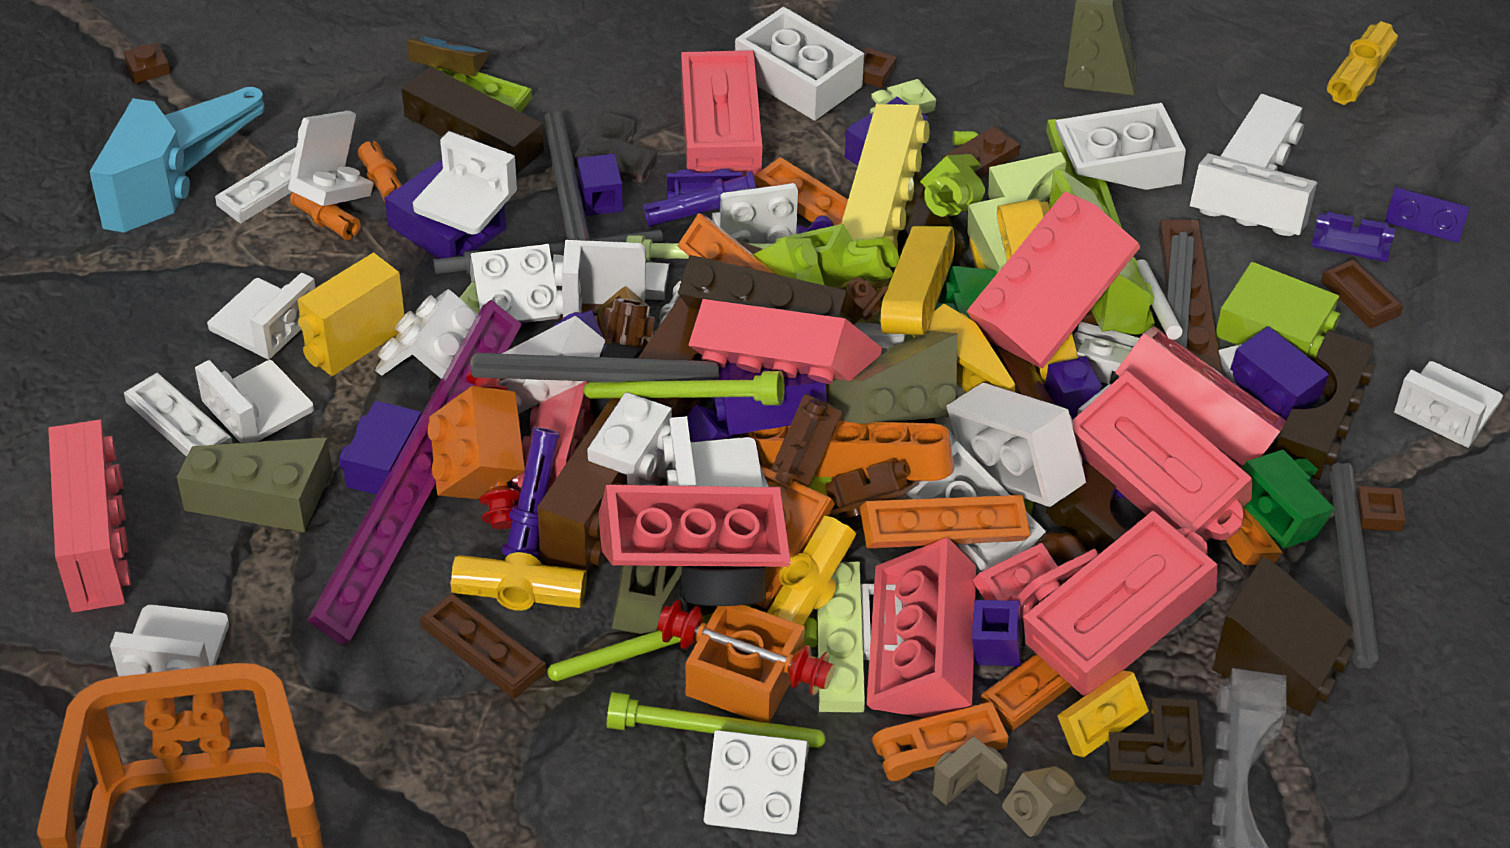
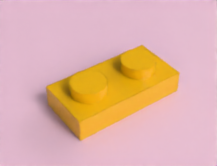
M1122 670L1057 716L1072 754L1085 757L1107 741L1109 732H1121L1149 712L1134 672Z

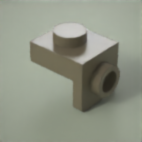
M973 736L954 753L948 751L938 760L934 767L933 795L947 805L977 779L995 794H998L1004 789L1008 765L996 749L987 747Z
M1057 766L1023 772L1003 802L1002 808L1029 837L1040 833L1050 817L1078 811L1087 797L1074 785L1073 778L1067 772L1059 769Z

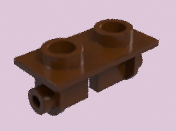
M854 278L841 284L839 288L835 287L846 290L854 304L850 320L853 325L859 319L863 318L867 321L877 313L882 306V302L879 299L888 289L886 285L873 289L862 278Z
M804 393L771 468V471L777 473L775 479L786 485H791L792 481H795L809 488L843 412Z
M896 458L867 467L866 471L871 482L866 484L861 469L833 476L831 482L826 483L825 486L828 497L835 499L837 506L831 510L829 516L841 512L845 513L846 518L860 515V506L866 501L909 499L907 492L920 483L918 480L907 483L906 477L910 474L908 464L905 460L898 461Z

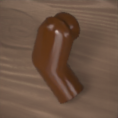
M1049 532L1042 535L1041 539L1034 543V546L1043 543L1051 557L1054 559H1067L1068 562L1087 553L1080 541L1074 535L1067 533Z

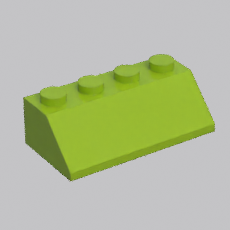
M1053 170L1049 201L1050 209L1066 191L1095 204L1109 216L1106 206L1100 204L1093 190L1063 170ZM1132 257L1090 309L1102 332L1147 323L1149 306L1153 305L1154 301L1153 291L1150 284L1143 281L1134 257Z

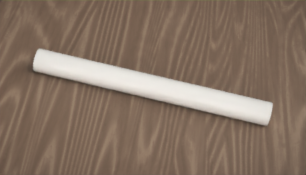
M1138 260L1139 273L1143 281L1148 282L1152 288L1154 297L1152 307L1167 337L1172 340L1178 339L1182 335L1180 324L1149 264L1145 260Z

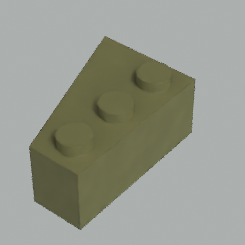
M1121 0L1075 1L1064 87L1135 95L1137 65L1133 59L1130 47L1131 41L1124 23Z
M927 331L925 335H914V339L902 345L895 344L887 348L886 353L880 355L851 381L833 379L832 384H829V405L843 412L839 421L866 424L949 417L947 405L956 400L957 333Z
M324 437L192 446L177 475L184 511L305 533L333 471L328 439Z
M621 565L611 629L644 635L658 631V621L666 605L672 606L682 592V566Z

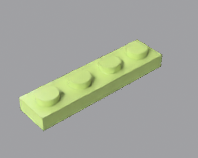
M840 562L832 576L836 583L835 593L826 605L817 609L818 659L824 652H829V662L835 665L828 688L826 690L820 688L818 691L819 712H864L860 562Z

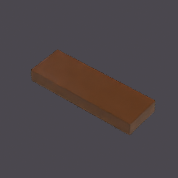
M453 593L449 594L420 618L421 628L514 699L546 673L545 662Z

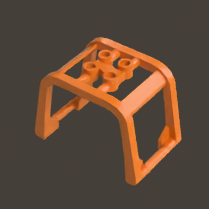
M232 663L112 677L94 682L80 691L68 705L37 828V835L42 848H76L77 838L73 805L85 740L99 783L93 790L80 848H106L114 804L121 795L131 789L142 786L250 773H270L277 776L283 782L292 838L297 837L298 848H324L315 801L282 681L271 670L257 664ZM234 690H251L254 692L265 747L228 750L230 747L229 720L224 715L222 692ZM193 695L192 711L185 710L176 714L174 697ZM145 701L144 725L153 732L152 753L158 758L140 760L123 765L106 707L115 704ZM198 738L201 750L207 752L180 756L183 752V741H193Z

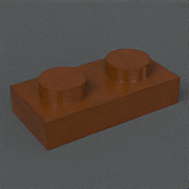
M993 126L942 156V159L947 155L972 154L981 164L974 172L979 178H982L989 174V167L1005 164L1019 156L1020 143L996 126Z

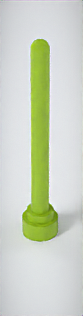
M763 371L761 375L754 376L753 380L588 382L584 386L583 391L586 397L592 399L622 398L625 392L642 398L754 397L755 401H762L763 405H782L785 384L782 371Z
M713 613L703 616V623L708 624ZM661 631L648 633L552 664L548 668V676L553 681H560L678 643L680 638L674 636L668 643L662 641Z
M616 692L611 693L607 714V728L624 731L626 726L635 727L636 723L712 734L717 730L807 741L809 747L813 748L823 746L826 740L825 734L817 729L638 705V700L630 699V694Z

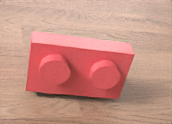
M1040 543L980 572L972 581L984 600L1019 601L1023 621L1025 614L1099 554L1096 549H1093L1065 564L1057 566L1043 543Z

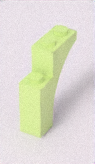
M1061 152L989 167L988 196L990 200L968 205L967 233L971 237L986 269L996 270L998 273L1007 262L998 226L997 206L1036 198L1039 202H1045L1049 199L1053 170L1061 169L1065 172L1066 160Z

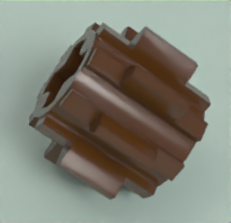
M613 299L612 308H605L602 327L608 331L607 339L622 345L643 346L645 336L652 337L655 318L649 314L651 306L636 300Z

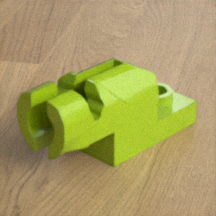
M972 154L947 155L920 181L925 186L926 204L934 214L941 217L958 215L961 212H968L969 204L978 203L982 200L985 187L981 179L974 172L981 164Z
M844 224L786 236L776 240L778 242L784 238H810L818 256V265L824 284L833 288L839 287L841 284L854 278H862L865 281L868 279L870 282L890 279L893 276L890 268L896 267L899 261L897 249L888 237L853 240Z

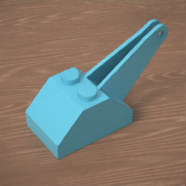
M245 87L230 94L166 115L162 113L154 101L133 98L90 170V177L103 229L127 232L175 213L181 200L185 199L189 193L190 181L185 176V172L244 125L264 112L262 91L256 87Z

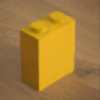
M374 252L297 299L300 312L298 322L303 331L305 343L303 347L304 355L314 367L319 366L331 377L395 337L399 333L395 330V327L404 316L400 273Z

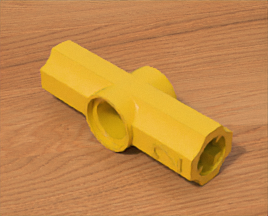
M1382 21L1376 25H1370L1360 39L1351 43L1348 56L1330 79L1327 86V92L1331 94L1334 102L1346 105L1348 102H1355L1364 88L1374 83L1377 70L1398 40V35L1392 29V25Z
M824 516L803 553L790 557L789 567L781 568L779 580L783 586L767 613L804 626L812 610L823 607L833 597L836 583L832 576L855 539L856 533L848 525L841 523L837 519Z
M523 552L509 554L505 560L458 555L455 556L452 566L451 593L496 598L502 606L516 611L529 609L534 603L581 608L585 599L587 570L542 565L536 557Z

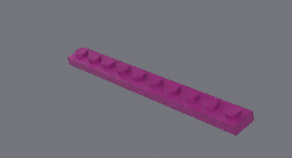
M492 300L485 303L480 309L307 619L308 622L340 645L349 642L353 637L436 483L432 475L434 460L432 442L428 436L429 416L469 387L475 386L466 381V375L471 372V358L474 354H502L508 351L522 325Z

